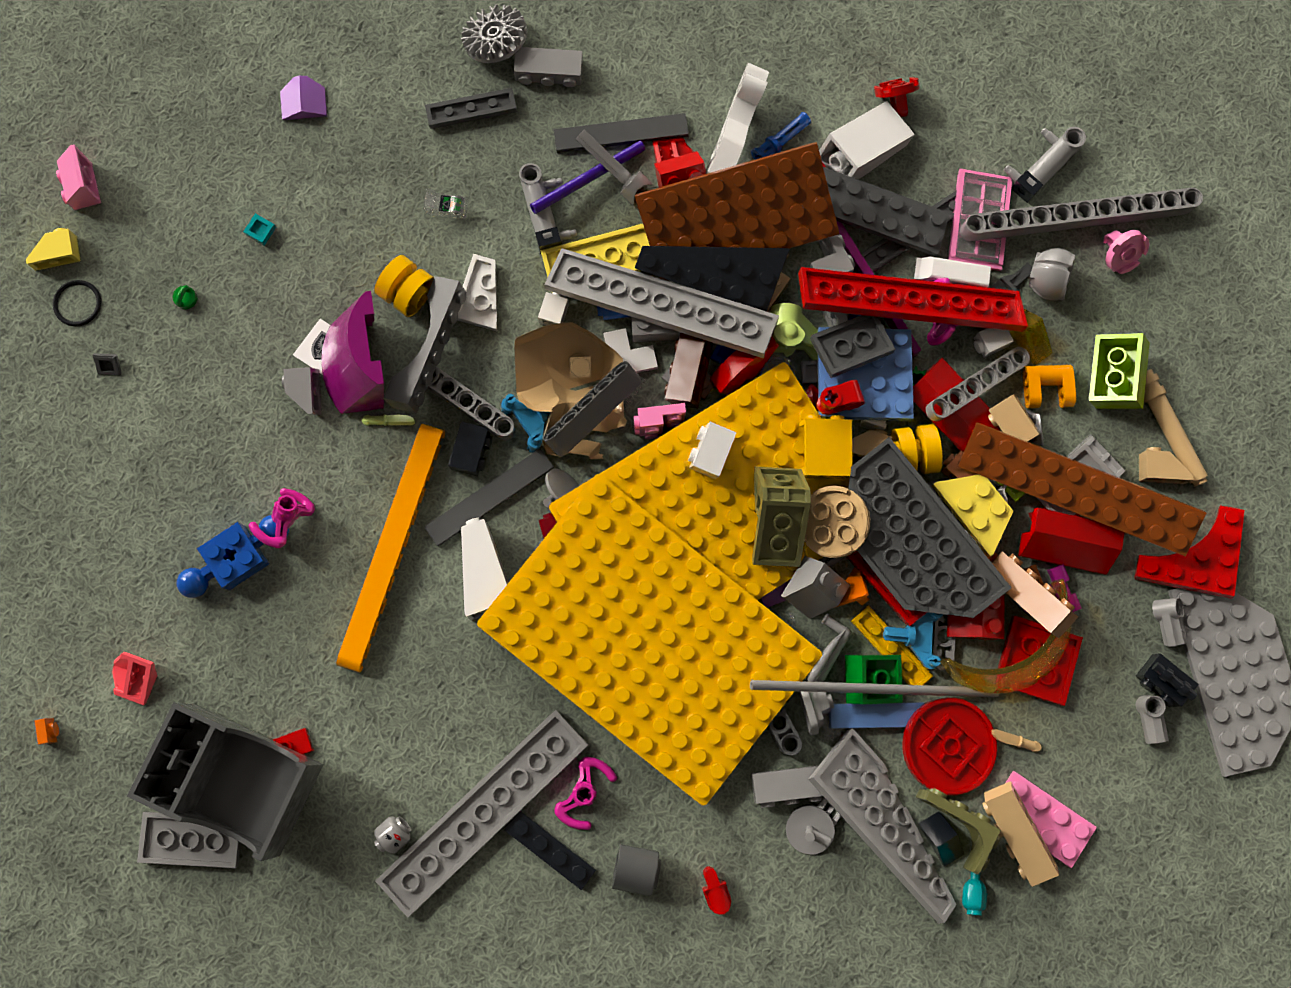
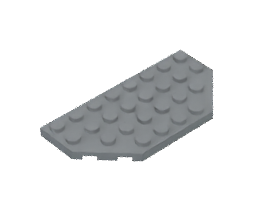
M1180 588L1169 590V597L1180 598L1184 605V617L1182 620L1187 643L1183 645L1193 679L1199 684L1196 689L1222 777L1271 766L1291 730V670L1274 615L1236 592L1233 599Z

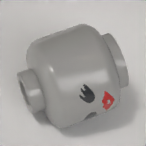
M390 816L375 829L374 835L376 840L374 844L383 853L385 851L397 853L409 842L411 827L402 817Z

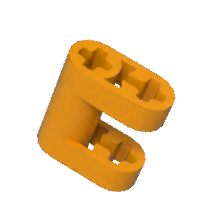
M1072 365L1024 366L1022 374L1025 407L1027 409L1041 407V386H1058L1059 406L1061 408L1075 406L1076 388Z

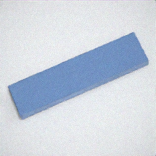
M924 702L834 704V708L830 709L829 728L906 727L910 717Z

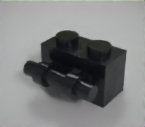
M1161 653L1152 654L1136 675L1141 680L1139 684L1144 689L1157 693L1168 707H1182L1187 699L1192 701L1197 696L1194 690L1199 684Z

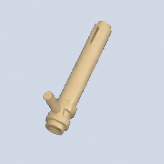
M1152 369L1147 370L1144 402L1148 403L1176 458L1194 475V480L1189 483H1193L1194 487L1207 482L1206 476L1208 475L1165 395L1167 392L1164 386H1160L1158 382L1159 376L1157 373L1154 374Z

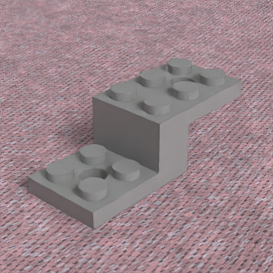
M841 235L817 240L825 257L811 262L809 268L853 273L855 263L852 256L847 255L844 249L845 242ZM821 311L828 327L836 326L849 319V314Z

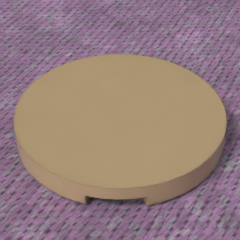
M827 486L813 492L804 540L806 545L818 555L829 558L845 557L858 550L865 542L870 530V514L863 499L852 490L840 486Z

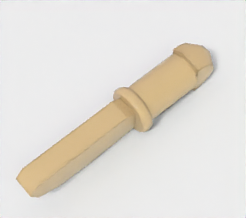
M997 729L991 730L996 740L1002 743L1014 745L1018 748L1022 747L1032 752H1039L1042 749L1041 744L1037 741H1031L1022 736H1016Z

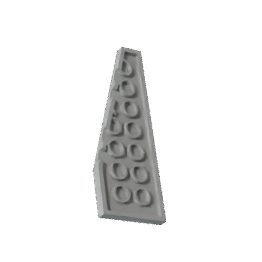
M853 728L848 729L808 780L937 923H945L955 908L956 903L943 877L940 878L933 866L934 860L931 854H927L922 843L924 840L907 807H903L896 794L899 791L895 783L891 784L886 774L888 770L885 764Z

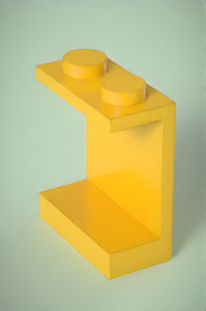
M807 415V418L800 422V427H804L805 466L800 469H802L805 478H849L852 466V419H844L842 415L830 416V419H821V415Z

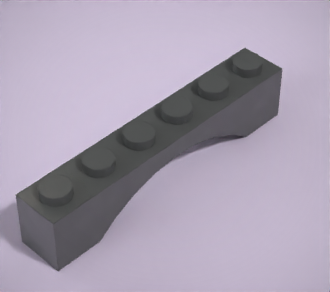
M438 276L434 277L426 295L431 314L426 340L412 362L391 378L383 397L392 408L417 414L419 407L423 404L425 392L432 383L433 373L441 361V354L444 346L449 341L451 329L458 320V312L466 300L467 292L460 281Z

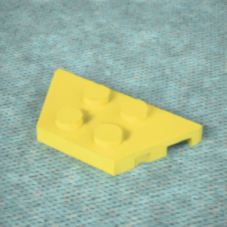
M981 475L934 483L932 485L934 490L988 558L991 557L1012 516V508L988 478Z

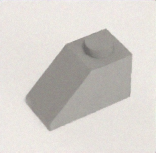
M312 367L283 369L282 386L285 389V393L307 414L321 415L319 369Z

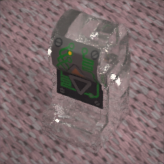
M426 189L424 211L426 216L466 219L469 200L461 195L436 193V190Z

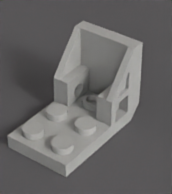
M1091 434L1066 456L1116 477H1120L1125 472L1123 467ZM1039 499V501L1048 510L1065 513L1069 515L1076 514L1075 512H1072L1060 506Z

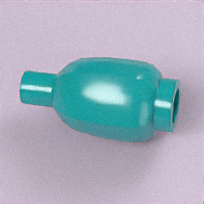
M970 872V879L964 884L962 903L964 908L967 909V915L982 916V911L987 907V889L980 880V873Z

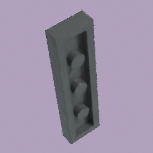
M512 88L425 105L430 129L517 112Z

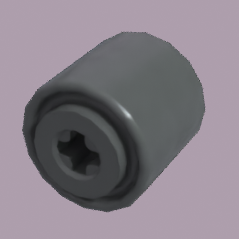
M620 844L613 873L612 889L651 896L653 890L657 888L661 859H659V852Z

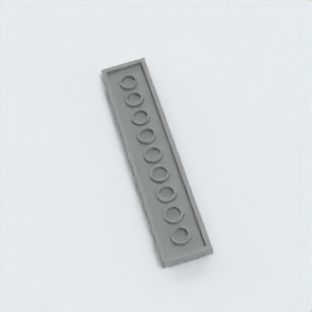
M561 248L544 284L545 290L761 358L765 356L779 319V315L563 248Z
M555 710L377 878L375 882L408 918L575 759L588 744Z

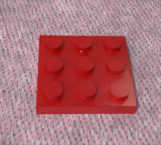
M1012 616L994 684L1065 706L1083 637L1064 632L1060 638H1057L1039 623L1018 616Z

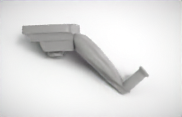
M826 614L821 623L827 625L839 635L824 649L822 657L808 673L806 682H824L851 634L847 626H843L831 618L829 614ZM798 691L809 734L811 736L819 734V728L824 725L823 716L828 714L830 709L834 708L831 694L826 695V692Z

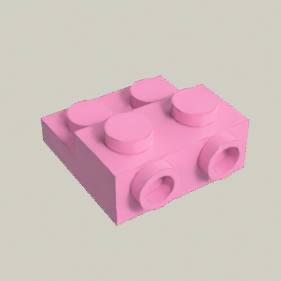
M685 403L638 408V416H634L635 435L645 436V439H655L659 437L658 434L663 433V425L666 424L668 428L679 426L685 420Z

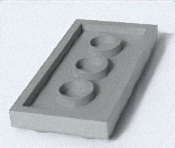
M143 812L137 863L237 868L241 842L201 825L178 822L160 812Z

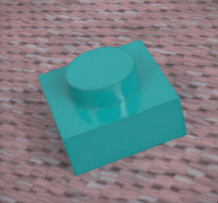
M255 213L243 233L265 246L277 227L272 222Z

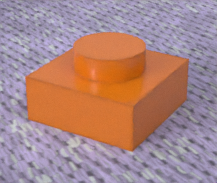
M54 718L35 720L38 745L56 743L59 727L54 722Z

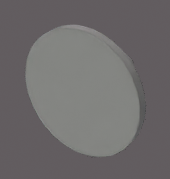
M560 469L550 470L546 474L545 481L551 495L544 499V506L549 508L552 502L579 485L565 471Z
M812 805L802 806L793 811L787 820L786 835L788 841L801 853L810 855L821 853L830 846L834 838L833 820L820 807Z

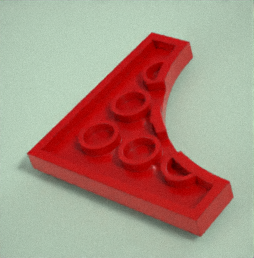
M1220 505L1211 530L1200 542L1189 548L1186 556L1178 553L1165 556L1139 555L1134 579L1233 599L1236 589L1245 510Z

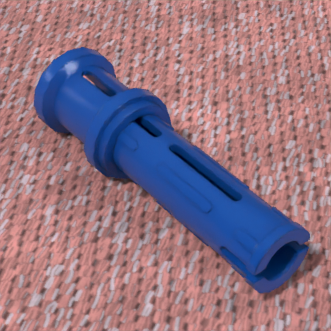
M802 112L776 135L768 136L761 146L753 148L751 150L752 157L756 160L780 153L783 145L811 123L810 117L805 112ZM796 126V128L793 129L789 134L785 135V134L788 133L792 128H794V127Z

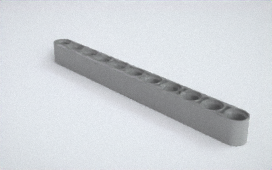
M1184 188L970 215L961 225L960 235L966 241H978L1185 215L1202 203L1203 195L1196 188ZM1056 214L1060 215L1063 220L1059 219ZM1035 217L1039 218L1041 223L1037 222ZM1013 219L1017 220V221L1019 222L1020 226H1019V225H1016V224L1013 222ZM991 222L996 223L998 228L993 227ZM969 225H973L976 231L972 230Z

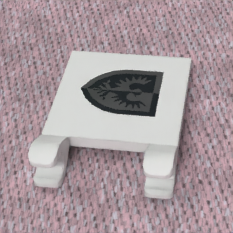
M319 319L293 354V356L308 366L319 369L320 374H322L321 357L323 343L330 326L321 319Z

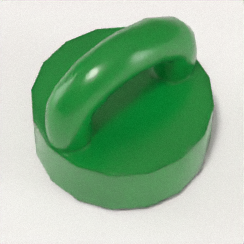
M188 285L178 287L172 296L174 303L179 308L185 310L194 307L198 299L196 292Z

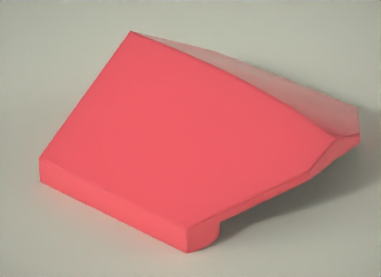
M123 652L114 660L112 671L115 684L114 695L145 705L157 678L154 662Z

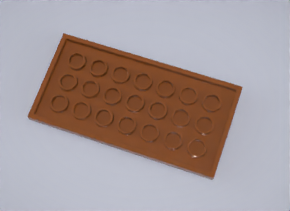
M817 142L635 195L650 246L792 248L839 235Z

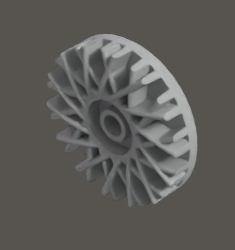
M496 4L494 8L492 6L489 7L491 13L486 14L484 9H481V13L477 12L478 19L476 21L470 17L471 21L466 22L468 28L463 27V32H461L463 36L461 40L467 54L473 60L482 63H496L508 59L519 51L527 38L528 29L523 15L516 8L512 10L510 5H503V10H500Z

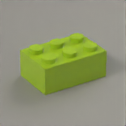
M1144 333L1096 335L1089 401L1096 409H1143L1150 345Z

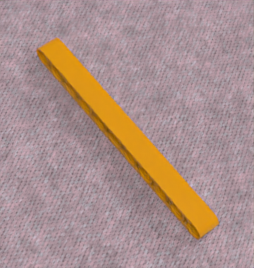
M421 424L338 654L337 666L358 673L363 669V660L368 656L371 647V637L375 636L380 622L377 621L379 614L383 613L387 602L385 597L393 585L395 569L399 568L403 556L401 552L403 547H406L411 534L409 529L411 525H414L419 511L417 507L424 497L426 491L424 487L426 481L429 482L434 468L432 464L434 459L437 460L442 446L439 444L441 439L445 437V430L426 424Z

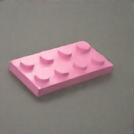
M1013 771L1006 783L1011 781L1051 855L1069 868H1072L1097 827Z

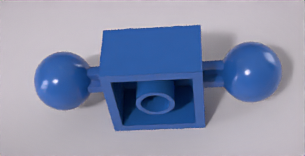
M268 515L261 520L259 527L266 535L275 537L276 523L272 520L271 515ZM239 522L235 523L197 548L207 565L201 569L188 568L183 570L176 582L178 591L185 597L197 598L205 593L208 588V581L214 577L222 588L227 590L233 589L269 565L268 560L259 548L264 543L259 541L254 535L251 536L245 525ZM233 552L236 553V554L234 555V557H235V560H234V561H233V560H230L231 554H232Z

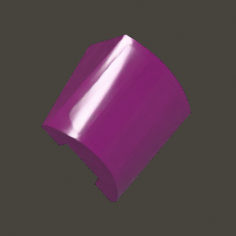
M365 291L329 326L323 343L321 366L324 383L331 400L341 414L384 408V380L381 360L371 361L366 326H372V322H374L371 291Z

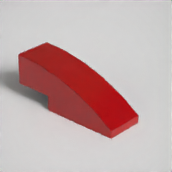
M772 337L764 358L736 350L718 367L710 377L711 381L720 393L730 395L738 390L746 379L753 380L779 344Z

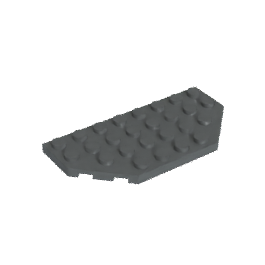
M890 437L851 466L848 489L863 499L870 514L869 534L863 545L856 551L903 609L974 618L1012 588Z

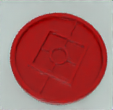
M951 697L931 700L913 713L905 727L902 748L906 765L913 777L927 789L935 788L946 795L968 793L979 787L988 778L994 767L997 757V740L991 732L994 728L985 713L971 702Z

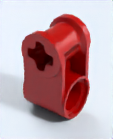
M850 380L839 385L827 387L822 391L821 396L817 400L818 410L825 415L856 409L865 404L858 380Z

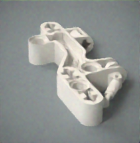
M751 63L747 64L708 164L707 174L737 165L745 144L751 119L766 89L769 71Z

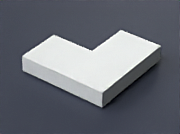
M626 328L603 333L605 343L613 348L623 358V361H627L636 373L658 369L653 345L630 350Z

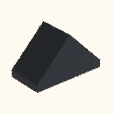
M939 811L918 823L944 867L964 855L958 834Z

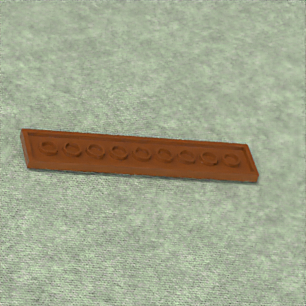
M976 422L958 464L961 468L1183 556L1187 555L1207 514L1201 509L979 422Z

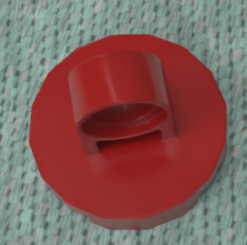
M909 77L910 82L902 81V78L882 82L879 86H874L875 96L879 98L890 97L891 106L900 117H905L908 115L906 94L917 91L920 88L918 78Z

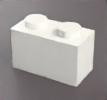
M711 421L706 427L701 426L697 435V439L700 440L697 449H692L688 461L691 462L689 469L713 479L718 478L737 432Z

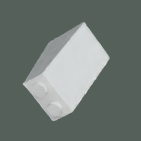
M886 101L831 132L819 152L826 168L859 180L906 147L915 134L889 102Z
M479 518L466 521L465 526L461 527L464 612L470 620L481 617L508 584L489 525L484 519L480 520Z

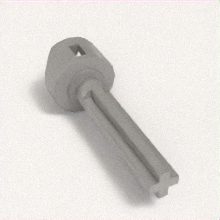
M585 129L575 139L620 183L624 184L620 194L631 205L634 204L637 190L644 185L652 184L641 171L631 176L630 172Z

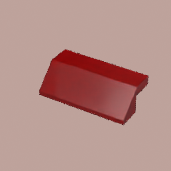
M942 357L913 385V401L926 414V406L931 401L964 381V379ZM967 384L968 392L974 394L975 391ZM951 394V401L954 404L958 405V397L954 394ZM980 396L941 421L932 420L962 452L966 448L976 422L999 431L1001 430L999 426L994 427L989 420L988 415L991 414L989 412L990 407ZM934 404L935 413L942 415V408Z
M1034 508L1031 531L1022 533L1018 556L1057 565L1064 564L1066 567L1107 575L1122 551L1125 532L1095 520L1043 508Z

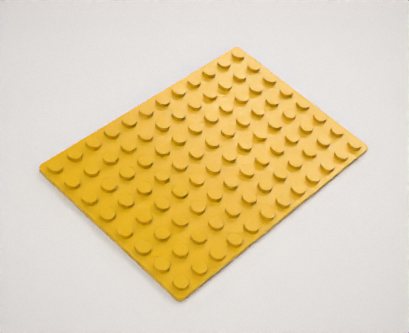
M782 362L601 472L600 475L755 599L759 600L790 580L798 567L753 565L752 563L758 521L755 511L754 469L755 467L793 469L804 467V427H800V422L807 418V415H818V412L789 365ZM710 421L737 432L721 474L716 479L689 469L691 462L688 461L692 449H697L700 442L697 439V435L701 426L706 427ZM593 478L549 505V510L557 522ZM805 478L811 495L816 490L827 486H840L847 489L849 487V478ZM804 542L801 561L804 556L815 560L823 557L812 551Z
M600 474L593 477L477 622L479 628L703 806L707 805L794 693V691L751 690L750 681H803L822 657V652Z

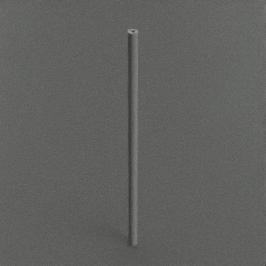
M771 680L750 681L751 690L972 697H999L1000 694L998 688Z

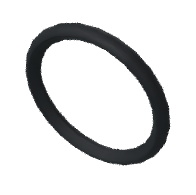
M73 280L65 283L57 290L53 298V310L56 317L62 323L69 326L88 324L98 315L101 308L99 291L94 285L83 280ZM84 285L89 287L95 294V310L85 320L69 321L60 314L58 299L61 293L68 287Z

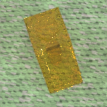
M1024 309L1028 327L1023 332L1010 331L1019 347H1023L1028 351L1030 361L1037 365L1053 352L1043 318Z

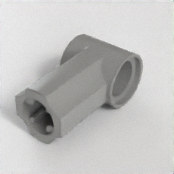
M1180 598L1154 600L1152 604L1153 615L1160 623L1164 646H1177L1187 643L1182 620L1184 617L1182 600Z
M1140 696L1136 701V709L1141 716L1146 744L1169 741L1163 714L1166 709L1164 700L1158 696ZM1150 700L1153 703L1151 712L1147 709V704Z

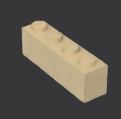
M1007 782L984 792L985 802L982 803L989 817H994L996 821L994 826L1001 830L999 833L1000 838L1005 837L1008 843L1006 845L1007 851L1012 859H1017L1019 863L1017 868L1023 880L1028 879L1033 887L1059 876L1057 864L1012 782Z

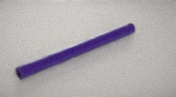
M638 141L613 157L620 164H623L645 151V146L641 141ZM600 163L530 204V208L534 214H537L609 171Z

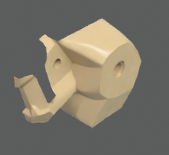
M572 322L540 327L515 339L516 393L519 402H522L527 408L534 411L550 412L544 436L593 386L576 391L571 390V388L599 379L601 381L614 367L623 362V358L596 335ZM624 400L593 431L608 432L611 429L625 427L627 420L624 417ZM542 439L546 453L557 456ZM584 439L569 452L587 455L590 459H603L602 456L604 455L599 454L601 443Z

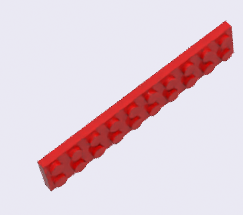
M801 267L798 273L803 309L1024 332L1028 327L1019 291Z

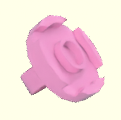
M1115 230L1105 235L1103 239L1104 243H1107L1110 247L1106 254V265L1119 274L1130 272L1140 264L1139 258L1142 254L1146 256L1149 249V239L1138 230H1130L1123 234Z

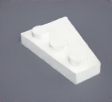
M473 254L463 284L467 292L466 300L458 312V321L497 332L496 261Z

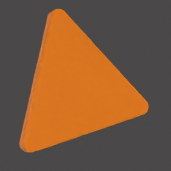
M854 567L845 580L850 587L840 604L836 607L854 601L864 605L869 601L867 597L869 593L863 574Z

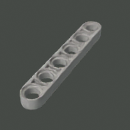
M1023 347L1012 349L937 397L926 406L927 416L931 420L938 422L1026 366L1030 361L1028 351ZM1014 353L1021 356L1022 363L1016 362ZM999 363L1006 367V373H1002L999 370ZM983 373L989 375L991 379L990 384L983 380ZM967 383L974 387V394L968 392L966 388ZM951 394H954L958 397V405L954 404L951 401ZM934 404L942 408V415L935 413Z

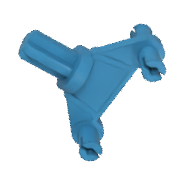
M508 394L502 400L501 412H504L507 416L513 412L530 436L527 441V449H530L529 452L533 453L541 447L544 424L548 420L547 416L550 415V412L529 409L522 402H519L513 394Z
M927 612L913 625H907L906 628L885 627L883 632L884 640L904 642L905 646L912 649L926 669H934L940 665L941 662L938 661H941V659L932 654L933 622L939 620L943 614Z

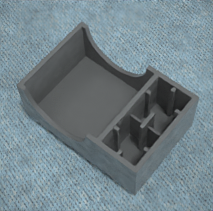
M173 703L127 797L178 822L201 825L230 836L253 851V858L264 861L281 855L324 764L197 704Z

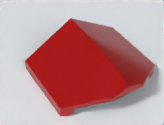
M683 137L653 140L656 163L694 152L685 143Z

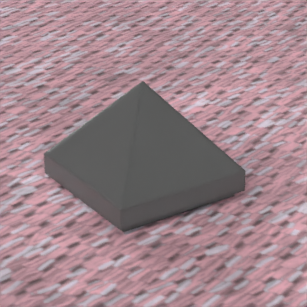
M93 354L98 374L121 375L117 354Z

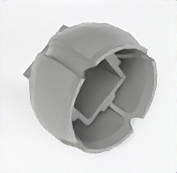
M1060 248L1049 249L1042 253L1037 252L1029 278V288H1032L1043 299L1063 301L1076 254Z

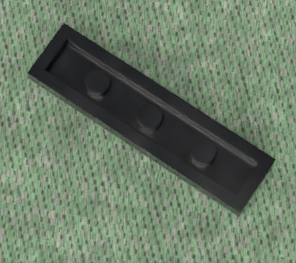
M519 811L504 829V831L580 890L584 888L596 871L593 866L522 811Z

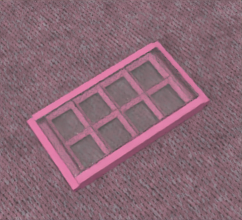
M959 169L948 260L991 266V270L996 271L1002 270L1006 237L967 241L961 237L960 227L970 215L1009 210L1012 179L1010 177ZM991 222L993 227L998 228L996 223ZM969 225L972 230L976 231L973 225Z

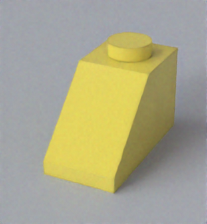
M57 228L53 232L45 233L27 257L26 263L37 271L80 262L77 236L66 228Z

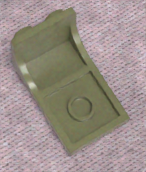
M935 788L919 789L916 798L958 820L968 829L972 846L963 868L975 874L985 871L990 859L988 856L991 849H995L999 844V833L1001 830L989 824L990 818L978 812L971 811L969 813V807L957 800H946L947 795Z

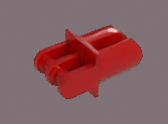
M707 866L703 870L707 886L702 888L707 905L714 913L719 915L725 914L731 907V896L726 881H719L714 868Z

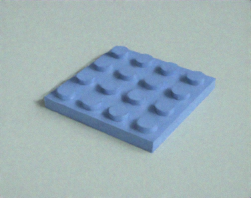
M819 327L818 332L830 327ZM885 329L895 347L893 354L833 378H830L818 356V398L827 387L839 385L850 380H858L865 399V404L856 409L844 410L831 415L822 414L818 410V415H821V419H830V416L842 415L844 419L912 421L914 414L911 330Z

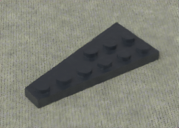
M642 246L635 269L767 312L790 248Z

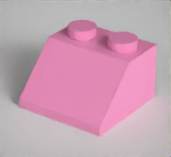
M70 145L57 160L59 170L56 171V174L63 186L61 196L64 203L69 204L74 210L100 204L101 200L92 162L75 145Z

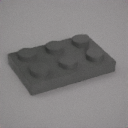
M861 315L815 333L810 337V341L830 378L893 354L895 351V347L879 318L875 316Z

